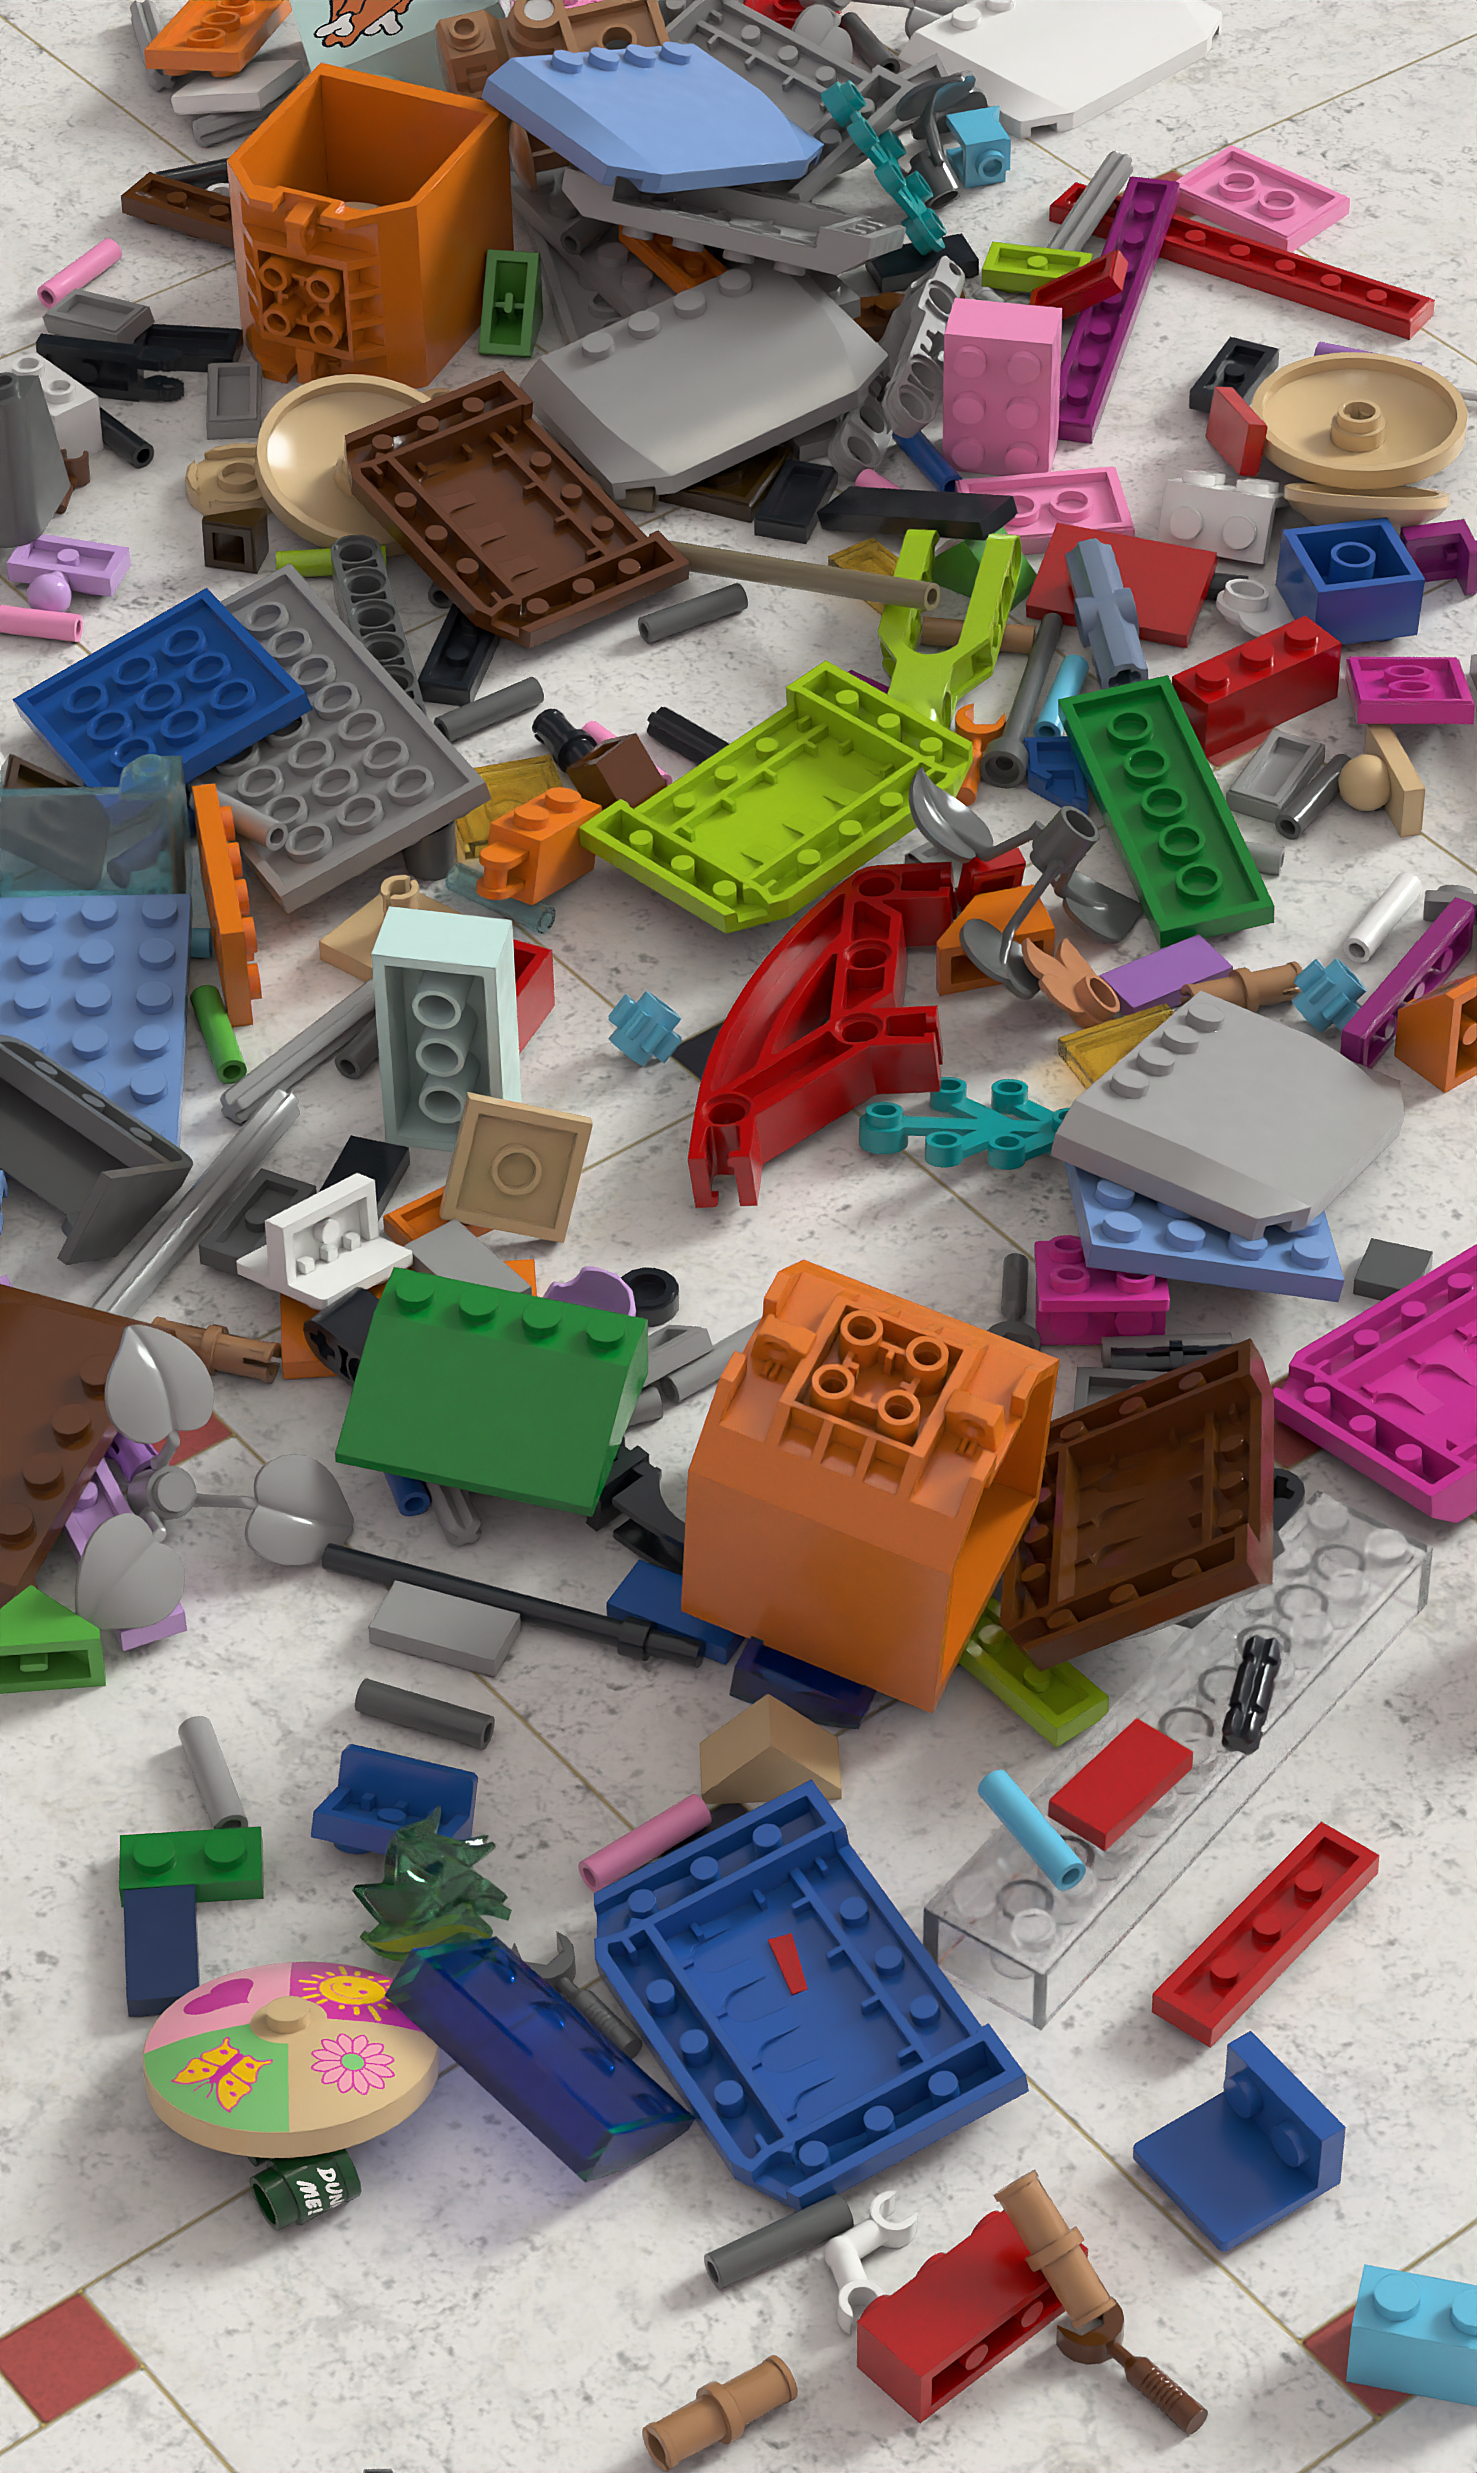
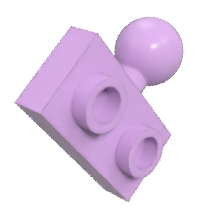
M42 534L38 539L29 544L17 546L6 564L9 581L30 584L27 591V600L31 609L65 612L71 603V591L83 592L91 596L102 595L112 597L129 570L131 560L129 547Z

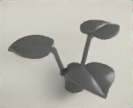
M961 71L921 83L908 91L899 100L895 109L900 122L920 116L913 123L911 134L916 140L926 139L928 149L917 153L910 159L909 163L912 168L909 173L902 167L900 169L904 179L917 171L927 182L933 193V197L924 202L927 209L936 210L947 206L963 193V189L944 154L939 134L951 132L946 124V115L988 107L983 91L979 87H974L976 78L972 71ZM861 152L839 174L855 168L866 161L868 157L865 153Z
M923 767L914 775L909 789V807L912 818L921 834L938 850L954 860L968 863L976 855L980 860L989 862L1033 840V850L1030 853V859L1033 865L1043 874L1008 922L1003 933L981 919L968 920L959 933L961 946L973 964L993 980L1004 983L1005 987L1016 997L1028 1000L1041 990L1038 984L1040 979L1030 972L1024 962L1022 945L1013 941L1015 932L1049 884L1054 888V893L1063 899V909L1068 917L1091 936L1105 943L1115 944L1122 941L1128 935L1137 919L1143 914L1144 911L1140 902L1075 870L1079 862L1086 856V853L1100 838L1099 830L1094 822L1079 809L1072 806H1064L1046 827L1036 820L1028 830L993 846V838L989 828L973 811L952 795L936 786L926 775Z

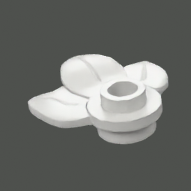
M1233 579L1226 583L1225 590L1221 591L1217 596L1216 608L1225 615V619L1233 625L1242 627L1256 637L1295 620L1276 586H1264L1247 579Z

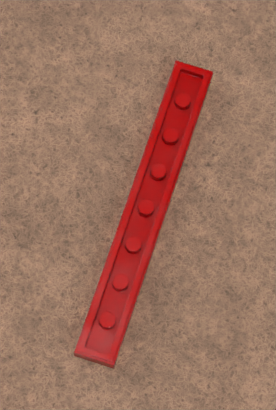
M1075 182L1050 205L1049 221L1061 225L1087 185ZM1116 196L1091 235L1107 240L1122 197ZM1173 214L1158 256L1410 340L1434 316L1435 300L1175 214Z

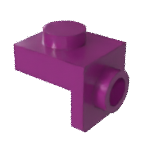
M1465 519L1400 527V539L1425 578V582L1456 578L1464 595L1477 593V540L1474 539Z

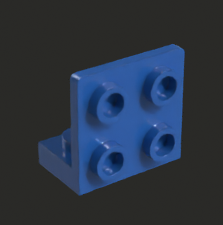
M1252 2031L1227 2044L1225 2080L1223 2082L1224 2091L1141 2139L1133 2146L1134 2161L1217 2249L1222 2252L1231 2250L1339 2185L1341 2182L1346 2127Z

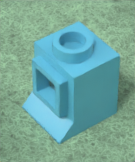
M1000 105L946 115V124L961 146L946 149V157L965 189L1005 182L1006 171L1010 170L1011 139L999 122Z

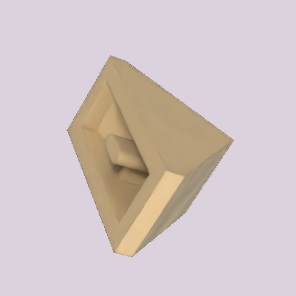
M770 1694L762 1697L699 1743L701 1793L705 1804L769 1802L811 1779L826 1800L842 1799L838 1737Z

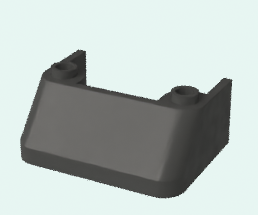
M0 1035V1169L66 1215L61 1229L68 1238L57 1257L62 1263L71 1265L89 1261H100L101 1259L118 1256L182 1187L193 1166L192 1159L182 1149L37 1048L17 1038Z

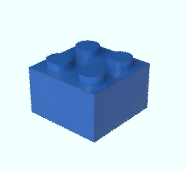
M1387 517L1282 530L1275 586L1295 620L1307 616L1339 640L1342 645L1374 640L1390 641L1394 638L1418 634L1425 578Z

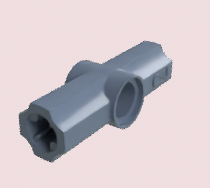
M1097 538L1079 541L1074 549L1065 554V567L1074 594L1073 605L1079 638L1083 648L1089 647L1100 688L1102 690L1148 680V668L1139 641V622L1133 594L1129 587H1123L1120 570L1116 563L1112 546L1099 542Z

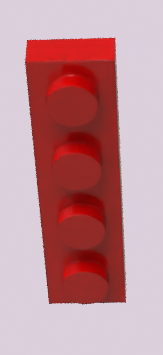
M1321 1821L1159 1986L1152 1995V2013L1211 2048L1378 1874L1380 1855Z

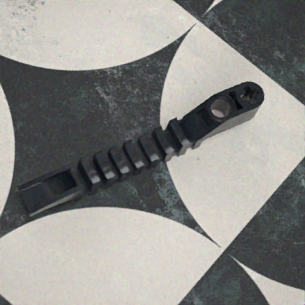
M355 1287L308 1319L303 1326L305 1339L314 1355L352 1388L372 1317L379 1302L376 1296L362 1287ZM623 1436L593 1516H587L586 1524L597 1532L624 1513L630 1519L613 1531V1538L648 1563L683 1576L685 1523L677 1518L663 1501L660 1492L662 1470L649 1463V1453L637 1445L632 1450L625 1447V1437Z

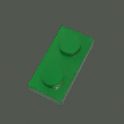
M261 1826L120 1835L119 1893L121 1907H124V1890L191 1884L195 1885L196 1903L264 1899L263 1838Z

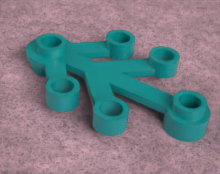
M850 80L843 84L837 81L820 94L824 105L841 127L844 128L849 125L847 131L852 140L876 166L874 173L878 181L908 215L906 219L901 221V225L906 227L905 233L915 248L923 256L932 250L937 253L945 248L942 237L947 234V230L937 214L931 208L926 209L924 202L933 197L929 185L917 171L904 179L897 160L907 153L899 138L890 128L878 137L871 125L860 113V110L866 106V102L859 90Z
M941 1077L940 1091L930 1092L929 1105L934 1110L949 1112L959 1118L904 1116L903 1109L898 1104L875 1102L866 1107L865 1114L859 1119V1146L870 1153L894 1154L907 1148L908 1136H926L925 1161L929 1165L941 1168L954 1167L959 1165L962 1159L988 1149V1164L1002 1170H1012L1022 1167L1025 1161L1047 1153L1050 1156L1055 1134L1070 1108L1059 1109L1055 1112L1028 1099V1085L1025 1082L1016 1079H1002L994 1082L991 1086L992 1109L966 1097L967 1084L965 1081L955 1077ZM1002 1114H1013L1022 1120H1012Z

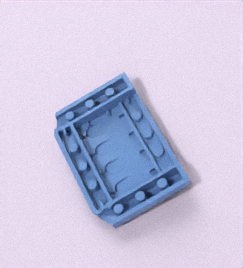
M664 42L662 46L653 47L631 44L626 49L608 50L594 47L591 48L590 52L572 53L556 50L553 55L515 57L509 59L487 78L481 96L482 99L601 185L613 187L616 176H620L630 180L639 191L658 194L799 179L806 174L809 163H812L814 166L818 163L824 143L791 121L761 90L693 43Z

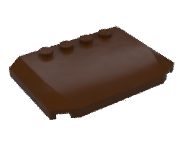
M503 370L345 435L344 454L352 495L475 626L528 649L689 579L690 562L659 530L650 533L649 537H647L532 418L533 401Z
M0 1284V1609L28 1586L32 1585L38 1589L35 1579L38 1571L118 1432L109 1420L104 1396L107 1374L119 1349L125 1327L143 1325L159 1329L176 1337L175 1330Z
M1251 1338L1051 1421L1039 1502L1004 1570L999 1623L1011 1643L1040 1672L1100 1647L1151 1634L1273 1585L1274 1394L1263 1358Z

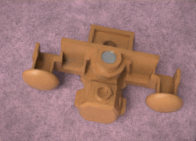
M515 0L506 18L496 19L487 11L479 10L440 19L434 29L440 69L447 92L484 100L481 96L487 78L511 58L553 55L556 50L572 53L590 52L591 48L594 47L605 48V45L613 40H624L630 45L636 44L644 47L662 46L664 42H670L657 0H603L568 9L565 8L563 0ZM512 121L509 129L510 158L517 177L528 190L532 192L538 191L536 173L565 166L567 168L575 166L516 122Z

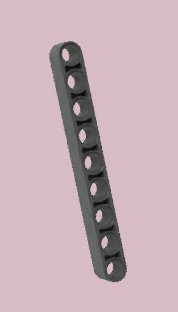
M348 535L341 537L331 546L334 599L340 620L427 716L380 545L377 540L370 536ZM455 820L420 839L413 846L401 850L406 869L410 875L424 881H437L445 879L455 872L458 868Z

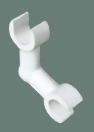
M886 2191L876 2196L870 2206L869 2218L843 2235L832 2238L824 2248L825 2261L831 2268L840 2291L837 2305V2321L841 2329L849 2335L852 2332L853 2320L851 2307L856 2305L868 2306L877 2297L886 2294L882 2286L874 2281L867 2280L860 2259L880 2246L888 2248L906 2246L915 2238L917 2233L919 2213H914L901 2222L893 2223L884 2219L895 2211L896 2191Z

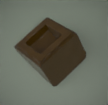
M249 508L205 515L203 517L202 533L205 566L257 574L269 552L266 508Z

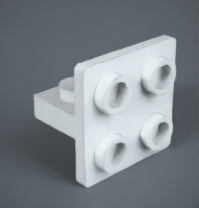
M356 1173L265 1220L267 1244L236 1261L237 1273L262 1284L269 1290L280 1292L305 1303L312 1309L322 1311L355 1287L368 1289L385 1283L389 1280L394 1267L406 1269L413 1264L412 1250L379 1237L375 1180Z

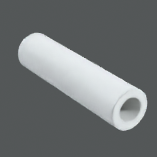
M1410 873L1399 874L1347 938L1343 949L1352 961L1358 963L1367 962L1420 896L1423 888L1416 876Z

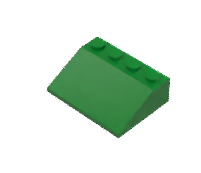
M394 1267L372 1317L336 1447L335 1462L592 1517L648 1375V1319Z

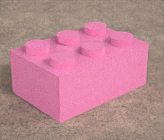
M963 298L954 299L944 332L942 456L956 471L1001 476L1051 472L1058 446L1062 308Z

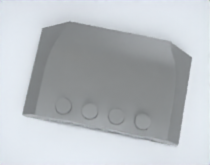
M657 0L670 42L695 44L761 90L791 121L824 143L818 163L815 166L809 163L806 174L799 179L737 186L809 202L862 152L847 131L849 125L843 128L836 122L824 105L820 94L837 81L843 84L850 80L866 102V106L860 110L862 117L868 121L879 137L898 119L895 109L899 100L908 91L916 87L915 84L878 64L871 70L870 74L736 0ZM613 40L607 43L605 48L608 50L626 49L630 44L624 40Z
M573 166L565 168L561 188L582 216L623 225V235L637 239L653 240L654 233L674 237L672 246L695 252H703L704 245L724 249L723 258L747 264H754L755 256L774 260V270L799 276L805 275L806 268L834 275L856 269L884 254L902 248L906 227L900 225L886 228L885 224L874 222L875 218L737 185L656 194L639 191L630 180L620 176H616L613 187L601 185L578 167Z
M758 257L754 260V264L745 263L737 268L728 270L713 279L682 291L667 300L643 311L636 312L621 321L597 332L590 333L573 343L540 357L521 381L519 387L533 401V414L614 500L626 499V489L653 486L656 495L676 493L859 407L869 396L868 386L877 375L880 374L885 378L890 372L889 355L806 273L804 276L776 271L773 269L774 260Z
M1200 990L1074 1100L1055 1134L1050 1156L1247 1240H1259L1263 1237L1265 1227L1274 1224L1288 1233L1306 1229L1399 1136L1405 1117L1400 1080L1351 1061L1308 1034Z

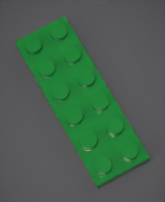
M1161 676L1058 699L1059 719L1160 949L1198 934L1205 939L1274 923L1275 906L1169 676Z

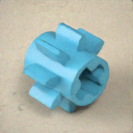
M1335 958L1326 968L1315 959L1295 977L1294 983L1301 991L1291 1001L1304 1018L1321 1033L1333 1023L1342 1032L1345 1025L1362 1007L1357 1000L1367 992V989L1356 975L1339 959Z
M647 990L637 1002L625 994L608 1015V1020L617 1026L608 1039L619 1050L643 1067L653 1055L665 1063L682 1042V1037L673 1031L682 1018L672 1008Z

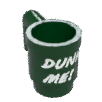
M345 2148L329 2153L293 2158L248 2157L255 2167L268 2161L267 2169L250 2177V2187L261 2213L269 2225L276 2231L292 2223L302 2225L343 2202L347 2203L359 2197L362 2192L356 2168Z

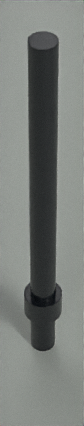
M329 1543L323 1553V1569L392 1587L396 1580L519 1613L522 1622L616 1646L619 1655L647 1661L650 1656L699 1668L705 1656V1642L658 1630V1625L655 1621L628 1615L625 1620H620Z

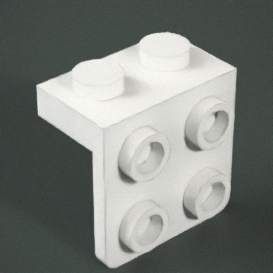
M1205 469L1184 470L1183 478L1166 480L1157 541L1217 552V557L1265 564L1267 562L1275 509L1289 506V503L1284 498V493L1278 492L1279 482L1247 478V480L1237 479L1236 485L1225 483L1226 473Z

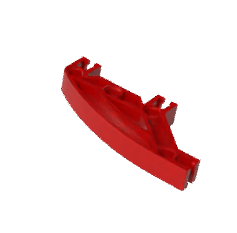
M952 861L875 865L856 871L809 910L787 932L760 964L729 1011L712 1047L700 1083L687 1159L695 1208H713L718 1205L719 1191H712V1183L717 1175H735L740 1206H758L763 1164L875 1095L940 1091L941 1071L939 1065H943L944 1053L938 1005L903 1007L908 968L906 947L936 946V942L956 920L958 908ZM830 1013L829 1022H827V1023H825L824 1025L820 1026V1025L822 1024V1022L825 1020V1018L828 1016V1014Z

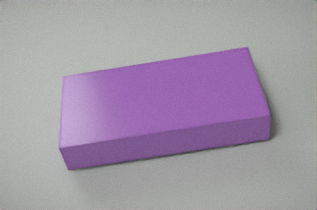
M1198 934L1103 973L1099 977L1107 982L1117 995L1120 1002L1119 1011L1132 1024H1135L1180 1005V998L1190 997L1191 995L1183 996L1180 993L1183 985L1228 977L1230 971L1233 970V966Z

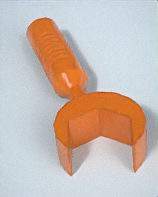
M974 703L963 706L955 715V733L972 742L973 762L956 796V799L965 806L973 804L976 800L981 777L980 762L983 756L982 752H984L986 746L992 740L1002 736L1006 725L1005 713L995 724H974Z

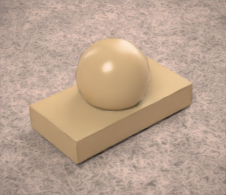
M1366 724L1364 754L1349 760L1342 768L1338 778L1340 795L1356 810L1373 811L1384 806L1400 838L1419 835L1420 830H1422L1426 788L1391 725Z

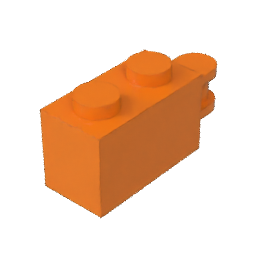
M554 787L490 823L488 845L480 851L479 863L484 866V874L476 882V893L490 900H504L510 897L533 906L594 870L596 854L580 845L579 826L602 811V805L582 799L581 795L573 789Z

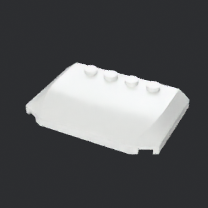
M974 0L916 30L897 57V61L900 64L898 73L937 53L948 76L961 71H972L976 78L974 87H979L983 91L988 107L1000 105L999 122L1006 132L1019 139L1031 137L1032 127L1049 125L1058 133L1077 128L1206 57L1212 47L1213 35L1215 33L1219 34L1222 29L1223 12L1199 0Z

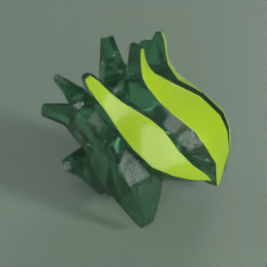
M439 1805L424 1820L407 1824L394 1832L386 1850L384 1879L382 1883L357 1884L352 1889L364 1908L379 1923L371 1932L364 1930L359 1938L377 1955L392 1961L411 1963L454 1947H466L482 1957L490 1951L482 1938L490 1939L493 1935V1929L479 1915L492 1916L508 1921L512 1911L503 1904L508 1898L506 1893L473 1869L475 1864L488 1856L496 1848L495 1843H486L489 1835L455 1840L437 1834L441 1817V1806Z

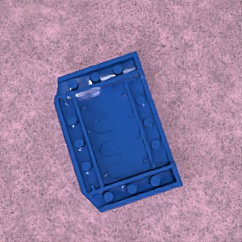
M812 1779L594 1893V1908L597 1915V1938H594L595 1961L600 1977L733 2177L796 2211H800L836 2193L841 2194L1029 2092L1025 2072L990 2024L981 2026L849 1844L845 1824ZM789 1933L793 1935L808 1990L791 1995L768 1943V1939Z

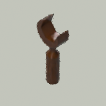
M1117 2301L1115 2306L1096 2318L1101 2320V2326L1084 2335H1079L1057 2325L1056 2345L1062 2354L1072 2361L1090 2365L1101 2364L1113 2358L1124 2367L1127 2381L1188 2435L1196 2432L1206 2421L1208 2410L1192 2396L1188 2395L1186 2391L1178 2386L1168 2375L1164 2374L1147 2357L1133 2356L1122 2346L1124 2315Z

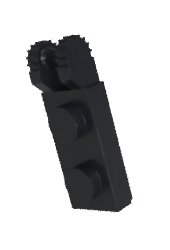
M43 333L40 334L36 341V353L100 398L139 402L140 399L171 402L177 401V399H181L184 396V382L178 378L164 375L144 378V370L169 373L180 370V367H183V353H181V350H177V348L173 349L172 347L166 348V346L155 345L143 349V345Z

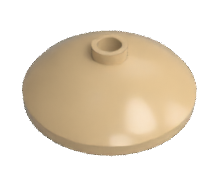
M1314 482L1287 484L1284 490V498L1291 507L1316 526L1387 517L1398 535L1400 534V527L1426 524L1440 516L1450 504V494L1447 492L1411 486L1382 489H1346Z

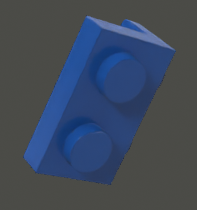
M349 1744L341 1753L338 1786L313 1811L311 1837L333 1842L338 1850L346 1853L366 1854L375 1852L400 1858V1862L403 1865L413 1869H444L471 1839L478 1776L474 1772Z

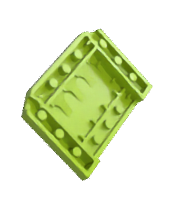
M825 660L786 686L787 705L635 809L631 808L626 801L619 799L579 826L580 845L715 928L728 934L792 916L917 828L909 807V789L914 775L921 767H923L926 775L936 786L956 798L973 762L972 742Z

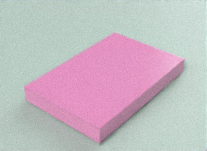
M1232 145L1176 180V182L1180 183L1178 207L1246 238L1289 252H1293L1349 214L1350 198Z
M1113 466L955 481V492L1013 496L1018 514L1003 527L1008 534L1019 535L1023 555L1045 553L1057 522L1135 537V528L1116 467Z

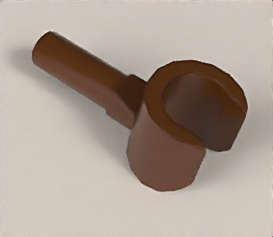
M61 449L71 487L55 513L64 514L75 488L83 487L90 482L88 451H83V455L79 458L69 459L67 458V450Z

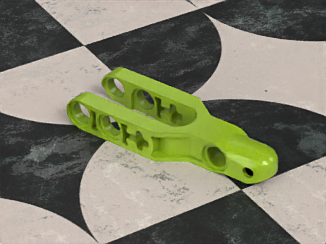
M907 530L894 577L932 583L931 575L934 566L935 546L940 539L936 530ZM989 534L960 639L953 648L936 654L916 652L922 630L920 615L922 610L885 604L877 633L883 655L882 667L891 680L887 695L950 730L958 700L994 673L1021 570L1022 548L1019 535Z

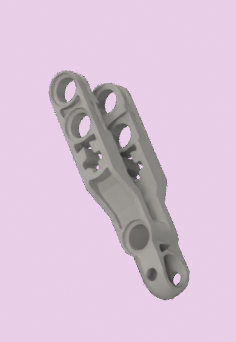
M946 255L938 260L934 268L908 286L902 303L891 315L884 336L878 343L889 355L890 372L885 378L878 374L868 386L869 396L859 407L842 414L839 418L828 446V457L834 469L848 481L855 482L863 470L868 468L874 470L880 465L893 432L903 438H912L934 418L943 394L944 332L954 299L960 298L965 282V275L962 269ZM861 418L869 425V427L863 423ZM849 448L857 455L858 459H855Z

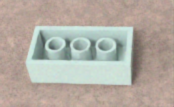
M389 906L371 954L385 1142L400 1146L453 1152L467 1092L522 1103L512 920Z

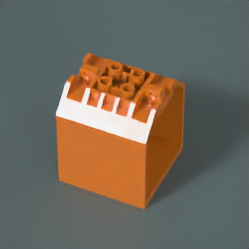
M320 63L227 159L243 340L254 361L261 362L262 376L265 379L287 384L298 372L297 382L305 384L316 379L334 375L359 374L390 379L414 389L428 386L481 325L487 249L514 251L508 117L487 101ZM345 202H363L381 207L359 210L345 206Z
M804 1259L778 1271L764 1296L763 1316L742 1353L734 1351L719 1378L688 1469L681 1611L933 1714L1039 1502L1060 1359Z

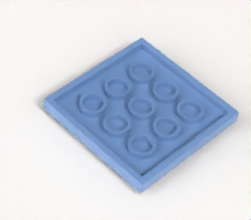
M1064 1162L1086 1267L1141 1275L1155 1274V1277L1339 1302L1345 1280L1325 1211L1306 1229L1288 1233L1274 1224L1265 1227L1262 1239L1250 1241Z

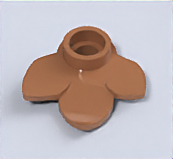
M1028 937L1022 942L1024 962L1030 972L1040 979L1038 982L1039 987L1052 1003L1068 1013L1070 1018L1084 1029L1092 1028L1103 1032L1113 1024L1114 1015L1120 1010V1002L1117 995L1107 982L1094 973L1089 964L1067 938L1059 943L1055 958L1037 948Z

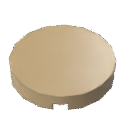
M233 443L217 446L204 453L205 460L198 464H195L194 460L187 467L185 475L186 495L191 506L203 515L249 508H266L267 515L272 513L273 511L269 508L261 494L255 475L254 463L257 444Z

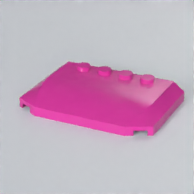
M1476 1244L1297 1351L1288 1365L1289 1378L1283 1388L1275 1387L1273 1390L1274 1417L1428 1516L1453 1523H1458L1477 1511Z

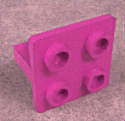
M1062 1235L1054 1237L1050 1241H1036L1034 1243L1036 1271L1035 1330L1040 1335L1041 1345H1101V1337L1165 1335L1166 1311L1169 1310L1170 1305L1167 1278L1155 1277V1274L1141 1275L1086 1267L1081 1239L1078 1236Z

